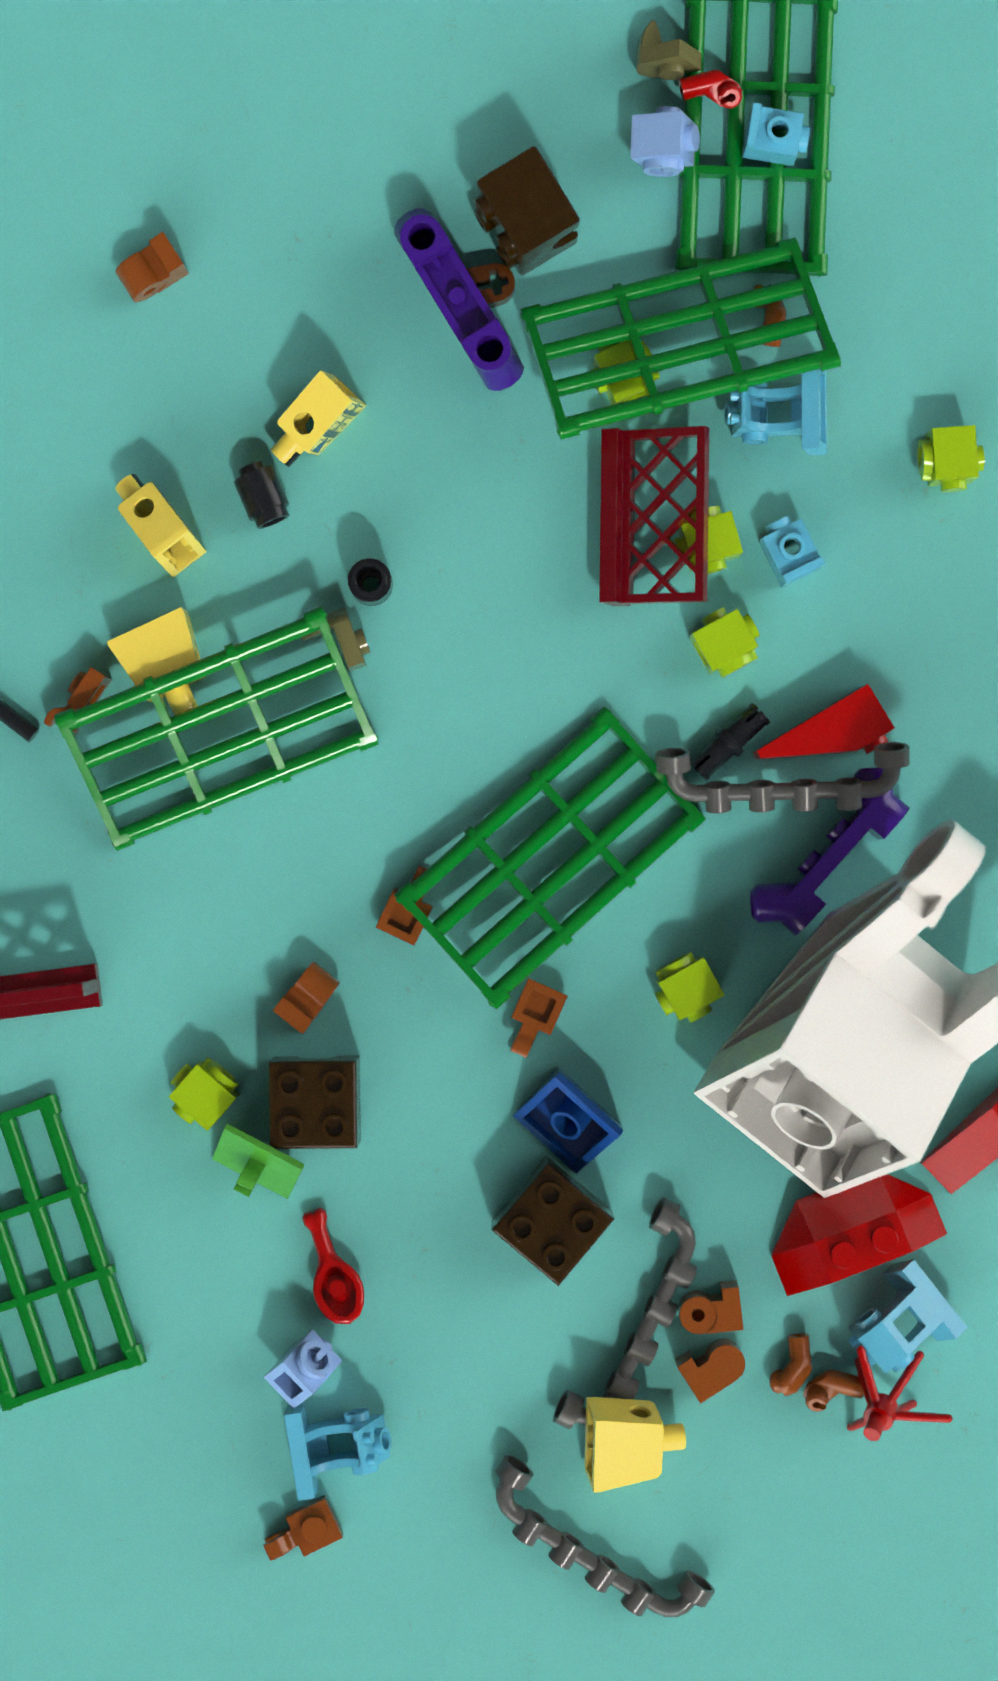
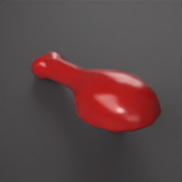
M319 1207L313 1212H305L302 1216V1221L311 1233L318 1254V1266L313 1282L314 1299L318 1308L327 1319L335 1324H351L360 1316L364 1306L363 1283L359 1274L341 1259L334 1250L326 1225V1211Z

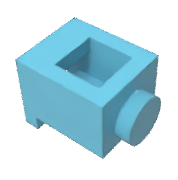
M754 102L749 115L742 158L793 166L798 152L806 153L810 127L802 126L804 113L762 107L761 103ZM772 128L786 130L787 135L776 137L772 133Z
M786 516L765 527L768 535L762 537L759 543L781 588L819 570L825 565L802 518L792 523L789 516ZM785 541H796L799 545L798 553L795 555L788 554L784 549Z

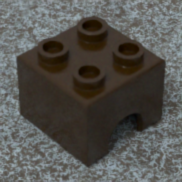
M535 146L478 179L477 196L473 198L476 209L473 212L485 233L493 230L499 244L496 246V251L508 269L515 266L518 273L523 276L577 243L578 233L573 230L579 227L580 218Z
M360 1055L331 1058L275 1056L269 1061V1134L271 1147L275 1149L358 1148L361 1142Z
M546 1155L533 1170L530 1178L518 1194L509 1203H506L493 1218L491 1230L559 1286L615 1218L608 1206Z

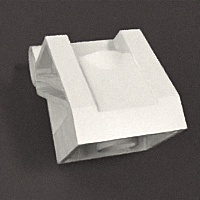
M951 819L933 829L918 844L898 874L837 908L825 917L718 1050L693 1092L824 1198L919 1162L970 1064L998 1043V963L976 974L965 973L917 935L926 926L930 928L936 926L949 901L972 878L985 854V846Z

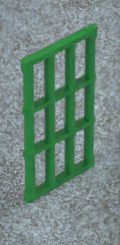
M706 0L685 1V7L689 9L687 44L701 53V70L686 73V77L703 73ZM710 0L732 1L729 77L740 85L742 100L737 107L728 109L725 166L700 165L702 96L685 100V114L699 129L700 145L698 151H694V166L684 167V171L679 174L682 177L679 248L676 249L675 269L683 270L695 267V263L704 261L706 264L739 255L742 179L768 180L765 248L776 246V242L782 241L785 181L810 182L807 262H804L809 276H826L828 274V254H825L827 182L831 181V171L828 170L831 97L835 95V86L831 85L834 14L838 13V0ZM749 2L775 3L772 82L746 81ZM792 4L817 5L814 84L789 83ZM745 94L771 95L770 108L786 111L788 110V96L814 97L811 169L785 168L783 164L768 162V167H743ZM772 128V133L776 137L787 135L786 130ZM699 178L725 179L722 259L696 258ZM788 261L744 271L752 273L795 274L791 262Z
M794 237L776 242V246L706 264L704 261L695 263V267L625 285L621 283L613 284L610 289L545 306L536 304L521 308L520 317L530 338L555 418L556 432L560 440L580 435V431L649 413L658 415L663 413L664 409L733 391L742 393L748 391V387L817 369H820L822 372L841 367V357L828 329L804 264L797 239ZM790 260L796 279L719 299L711 281ZM700 283L706 302L634 321L628 304L629 301ZM803 295L809 314L730 334L724 315ZM617 305L623 324L542 345L537 325ZM708 319L713 320L719 338L650 356L645 355L640 337ZM816 330L823 350L747 370L742 369L736 351ZM629 340L635 360L558 380L553 379L548 361ZM725 354L731 374L658 393L652 373ZM641 376L647 396L565 417L559 397Z
M322 607L304 613V617L235 646L233 643L225 645V650L154 679L152 676L143 679L144 683L77 710L70 708L54 715L55 724L69 746L116 851L135 844V840L200 813H203L204 816L210 814L213 808L279 781H283V783L291 781V776L358 749L362 752L379 745L378 736L374 733L371 723L366 717L330 631L326 618L327 614ZM315 631H321L330 653L254 684L250 683L241 661ZM229 666L233 667L242 687L241 689L170 717L161 694ZM337 669L346 690L345 692L267 723L258 700ZM151 698L160 717V722L83 752L73 731L74 729ZM249 704L259 727L193 754H187L179 737V732ZM353 707L362 730L284 761L275 738ZM169 737L178 760L101 791L91 768ZM266 742L275 765L207 793L204 792L195 771ZM186 775L195 795L194 798L121 828L118 827L109 806Z
M606 707L601 708L591 717V723L538 771L533 769L528 774L529 779L474 828L469 826L464 831L466 835L411 884L407 882L393 894L396 902L414 916L481 991L488 1004L496 1010L511 997L509 993L563 944L569 945L573 941L571 937L626 887L632 888L637 883L635 879L688 831L692 833L706 820L703 813L693 803L682 799L668 786L666 775L656 771L654 761L627 733L612 712ZM610 729L626 749L570 800L565 802L549 783ZM639 761L655 781L594 834L578 815ZM542 791L558 810L502 860L485 840L535 795ZM667 793L683 810V813L623 867L606 847ZM570 823L587 842L530 892L514 872ZM478 848L493 864L494 868L432 923L415 903ZM599 855L614 871L615 875L559 924L543 904ZM507 880L523 900L461 955L444 935ZM536 912L552 932L489 987L473 967Z
M56 1093L46 1094L45 1097L34 1100L31 1103L0 1113V1128L26 1203L3 1211L0 1207V1261L13 1298L0 1302V1313L15 1307L17 1308L43 1385L20 1394L18 1393L0 1340V1406L2 1411H10L13 1408L22 1406L24 1403L123 1369L127 1370L135 1366H141L147 1362L142 1344L136 1341L114 1273L117 1272L114 1263L110 1264L86 1194L89 1191L87 1183L82 1182L59 1115L62 1109ZM39 1109L66 1189L44 1197L41 1195L16 1121V1117ZM68 1198L71 1200L94 1268L92 1271L71 1278L69 1277L46 1209L47 1205ZM27 1212L30 1213L53 1281L51 1285L30 1292L5 1222L9 1218ZM94 1280L99 1282L124 1356L122 1359L101 1366L99 1365L73 1289ZM56 1293L83 1372L59 1380L33 1304V1301Z

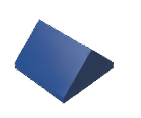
M558 1066L513 1115L515 1119L576 1174L614 1142L624 1131L621 1124Z

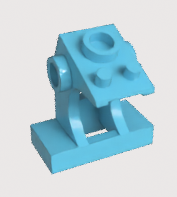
M820 369L802 373L801 384L793 387L767 389V383L748 387V391L738 393V391L730 392V398L725 400L724 420L726 425H731V437H742L743 444L756 445L768 443V437L802 435V449L810 456L827 455L826 371L821 372ZM791 401V422L768 423L767 403Z
M913 1259L894 1263L883 1274L896 1290V1296L881 1312L877 1308H872L864 1313L857 1320L856 1324L849 1327L854 1335L847 1340L855 1350L858 1346H863L870 1367L877 1363L886 1374L891 1369L894 1372H898L908 1366L915 1357L912 1352L930 1334L936 1341L957 1339L968 1327ZM908 1308L916 1318L917 1324L904 1337L893 1322Z
M300 1403L294 1409L290 1405L287 1406L284 1419L298 1501L314 1499L318 1490L316 1474L336 1468L352 1467L354 1475H365L378 1470V1465L390 1457L389 1451L391 1449V1435L385 1427L383 1414L369 1415L368 1408H358L344 1412V1418L308 1424L305 1403ZM352 1433L355 1451L330 1455L327 1435Z

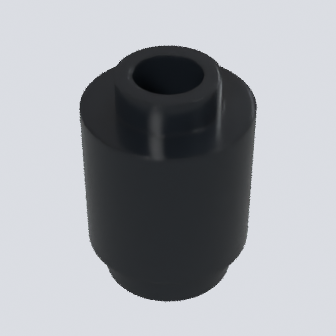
M262 461L246 465L238 471L240 477L234 481V485L249 520L255 521L258 529L275 525L290 516L286 508L289 502L273 465L264 466Z
M371 558L360 560L353 565L348 574L349 589L355 599L361 604L367 606L380 605L392 593L393 580L386 565L379 560ZM375 577L380 581L379 588L372 592L366 591L364 589L365 580Z

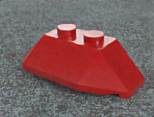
M886 1174L827 1198L815 1192L797 1199L772 1251L771 1257L787 1296L832 1284L914 1252L947 1235V1232L931 1193Z

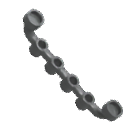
M885 742L874 746V765L883 769V773L876 780L861 781L858 778H841L834 782H817L814 779H797L792 781V783L754 780L748 784L711 781L705 785H694L688 783L682 774L691 770L689 750L684 748H666L655 753L656 771L666 775L668 786L672 791L684 800L705 802L706 811L709 813L729 812L732 809L731 801H749L750 811L769 812L775 809V800H792V808L794 810L813 811L818 808V799H836L837 809L857 810L862 807V798L878 797L890 791L899 780L901 768L907 767L910 764V748L908 744Z
M665 1197L655 1207L649 1222V1229L664 1236H667L673 1230L679 1238V1244L675 1253L670 1256L664 1267L662 1279L655 1293L649 1297L645 1305L643 1317L636 1331L631 1334L626 1343L624 1355L617 1369L612 1372L607 1381L603 1398L634 1399L639 1388V1381L632 1378L639 1363L646 1366L652 1363L659 1344L651 1338L658 1324L666 1328L670 1326L678 1308V1304L670 1300L677 1286L684 1289L690 1286L697 1271V1266L690 1263L696 1245L695 1231L689 1221L679 1214L680 1205ZM566 1390L556 1406L553 1422L567 1429H571L575 1423L586 1425V1408L583 1407L584 1397Z
M505 1455L496 1468L495 1472L500 1478L496 1488V1501L501 1512L516 1524L512 1530L513 1535L528 1546H534L537 1539L551 1546L552 1549L548 1553L549 1558L563 1569L569 1570L574 1562L587 1569L588 1572L584 1578L595 1590L606 1593L610 1585L624 1593L621 1603L631 1613L642 1616L648 1608L663 1617H679L688 1613L695 1605L705 1607L715 1593L713 1586L707 1580L692 1571H686L677 1585L681 1595L674 1600L663 1598L645 1581L638 1578L633 1579L621 1571L611 1559L603 1555L598 1556L585 1548L575 1536L567 1532H560L549 1525L545 1518L536 1511L524 1509L518 1505L513 1499L514 1489L523 1491L533 1477L532 1470L525 1463L511 1455Z

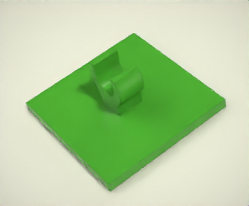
M229 1124L225 1126L212 1160L240 1174L233 1190L248 1198L256 1183L288 1199L305 1164Z

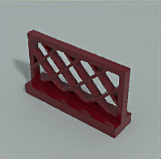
M691 426L640 430L601 429L599 602L611 606L707 602L709 427ZM697 437V454L685 466L671 451L683 438ZM659 439L670 440L664 445ZM651 440L660 449L645 468L635 459V441ZM668 457L681 471L663 488L650 474ZM697 467V472L695 476L692 473V471ZM635 468L639 471V474L636 477ZM688 477L696 485V498L684 509L671 494ZM647 480L660 494L643 511L635 503V491ZM667 500L680 515L663 532L650 517ZM695 511L696 520L691 516ZM636 512L639 517L634 521V513ZM687 520L696 530V541L684 553L670 538ZM646 523L659 538L642 554L634 545V534ZM666 543L680 558L663 575L649 560ZM634 555L639 559L635 564ZM694 555H695V563L691 560V558H692ZM685 564L695 573V592L680 593L669 582ZM646 566L659 581L647 594H633L634 576ZM666 587L671 593L659 592Z
M98 963L0 976V1020L103 1006Z

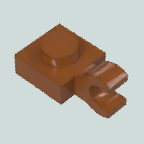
M90 667L87 673L79 672L68 688V693L71 694L67 701L68 705L50 710L45 717L44 724L52 727L55 724V714L70 708L77 710L97 702L112 679ZM79 728L73 730L75 735L78 733Z
M419 865L411 883L425 872L427 868ZM394 887L376 928L415 946L423 926L410 912L396 902L393 894L399 889ZM421 897L415 904L428 918L433 905L422 901L423 897Z
M528 978L511 1015V1018L521 1022L522 1025L510 1051L527 1058L538 1030L551 1035L568 996Z
M324 1495L287 1513L286 1520L289 1527L264 1538L266 1543L263 1546L270 1561L285 1555L296 1546H299L305 1557L342 1539L343 1532Z

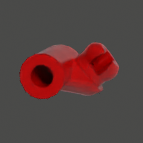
M710 70L678 79L683 101L705 95L719 106L732 109L737 107L742 100L740 85L720 70Z

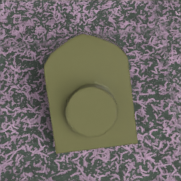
M651 20L643 30L638 42L636 70L638 74L651 78L678 80L683 78L685 73L701 70V53L681 39L662 42L657 23Z
M345 607L328 613L326 618L331 633L335 632L350 671L366 666L363 655L371 653L362 628L354 631ZM318 630L301 637L302 641L322 636V633Z

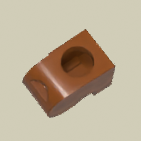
M163 231L149 241L150 245L129 256L115 270L116 275L134 302H141L158 292L160 293L189 274Z
M313 961L272 1011L303 1034L341 982Z
M737 1280L720 1282L721 1294L709 1295L700 1290L686 1293L681 1298L678 1308L682 1326L693 1334L744 1330Z
M727 1338L713 1341L707 1347L705 1354L696 1360L689 1350L674 1359L677 1368L700 1404L735 1382L745 1369V1359L740 1347L734 1341Z

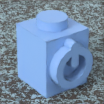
M663 106L656 108L655 113L632 115L630 158L643 168L645 174L655 177H671L679 175L684 171V167L694 166V151H698L700 145L699 129L680 108Z
M311 1330L290 1347L264 1378L294 1409L316 1392L342 1360L333 1351L331 1343L319 1337L314 1330Z

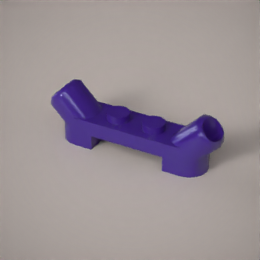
M416 208L406 212L398 219L395 225L394 235L485 386L493 391H502L511 387L521 378L524 365L513 348L506 332L465 268L443 228L435 220L431 212L424 208Z
M878 767L858 769L854 774V778H858L861 781L876 780L883 773V769ZM893 788L882 796L862 798V807L856 810L852 818L847 821L842 817L827 833L826 837L830 842L820 854L814 849L800 863L797 869L802 874L795 882L756 884L751 889L750 907L752 918L758 923L781 922L792 934L798 935L826 905L814 893L815 890L868 831L878 840L885 839L907 814L910 807L894 795Z

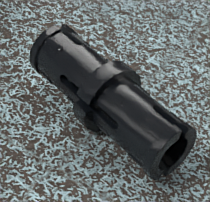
M751 703L725 729L720 727L715 731L716 737L693 758H690L691 766L697 772H700V775L706 781L709 780L710 776L733 755L738 757L744 752L742 747L765 726L770 724L769 719L762 711L758 712V707Z

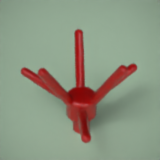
M863 1346L857 1347L858 1357L854 1362L867 1406L863 1417L847 1425L848 1431H854L865 1426L864 1436L868 1440L878 1441L882 1432L892 1427L894 1420L934 1423L952 1422L953 1417L950 1414L909 1412L917 1406V1402L913 1399L900 1405L896 1402L924 1358L922 1351L916 1352L913 1361L905 1368L893 1389L887 1395L885 1393H878L865 1348Z

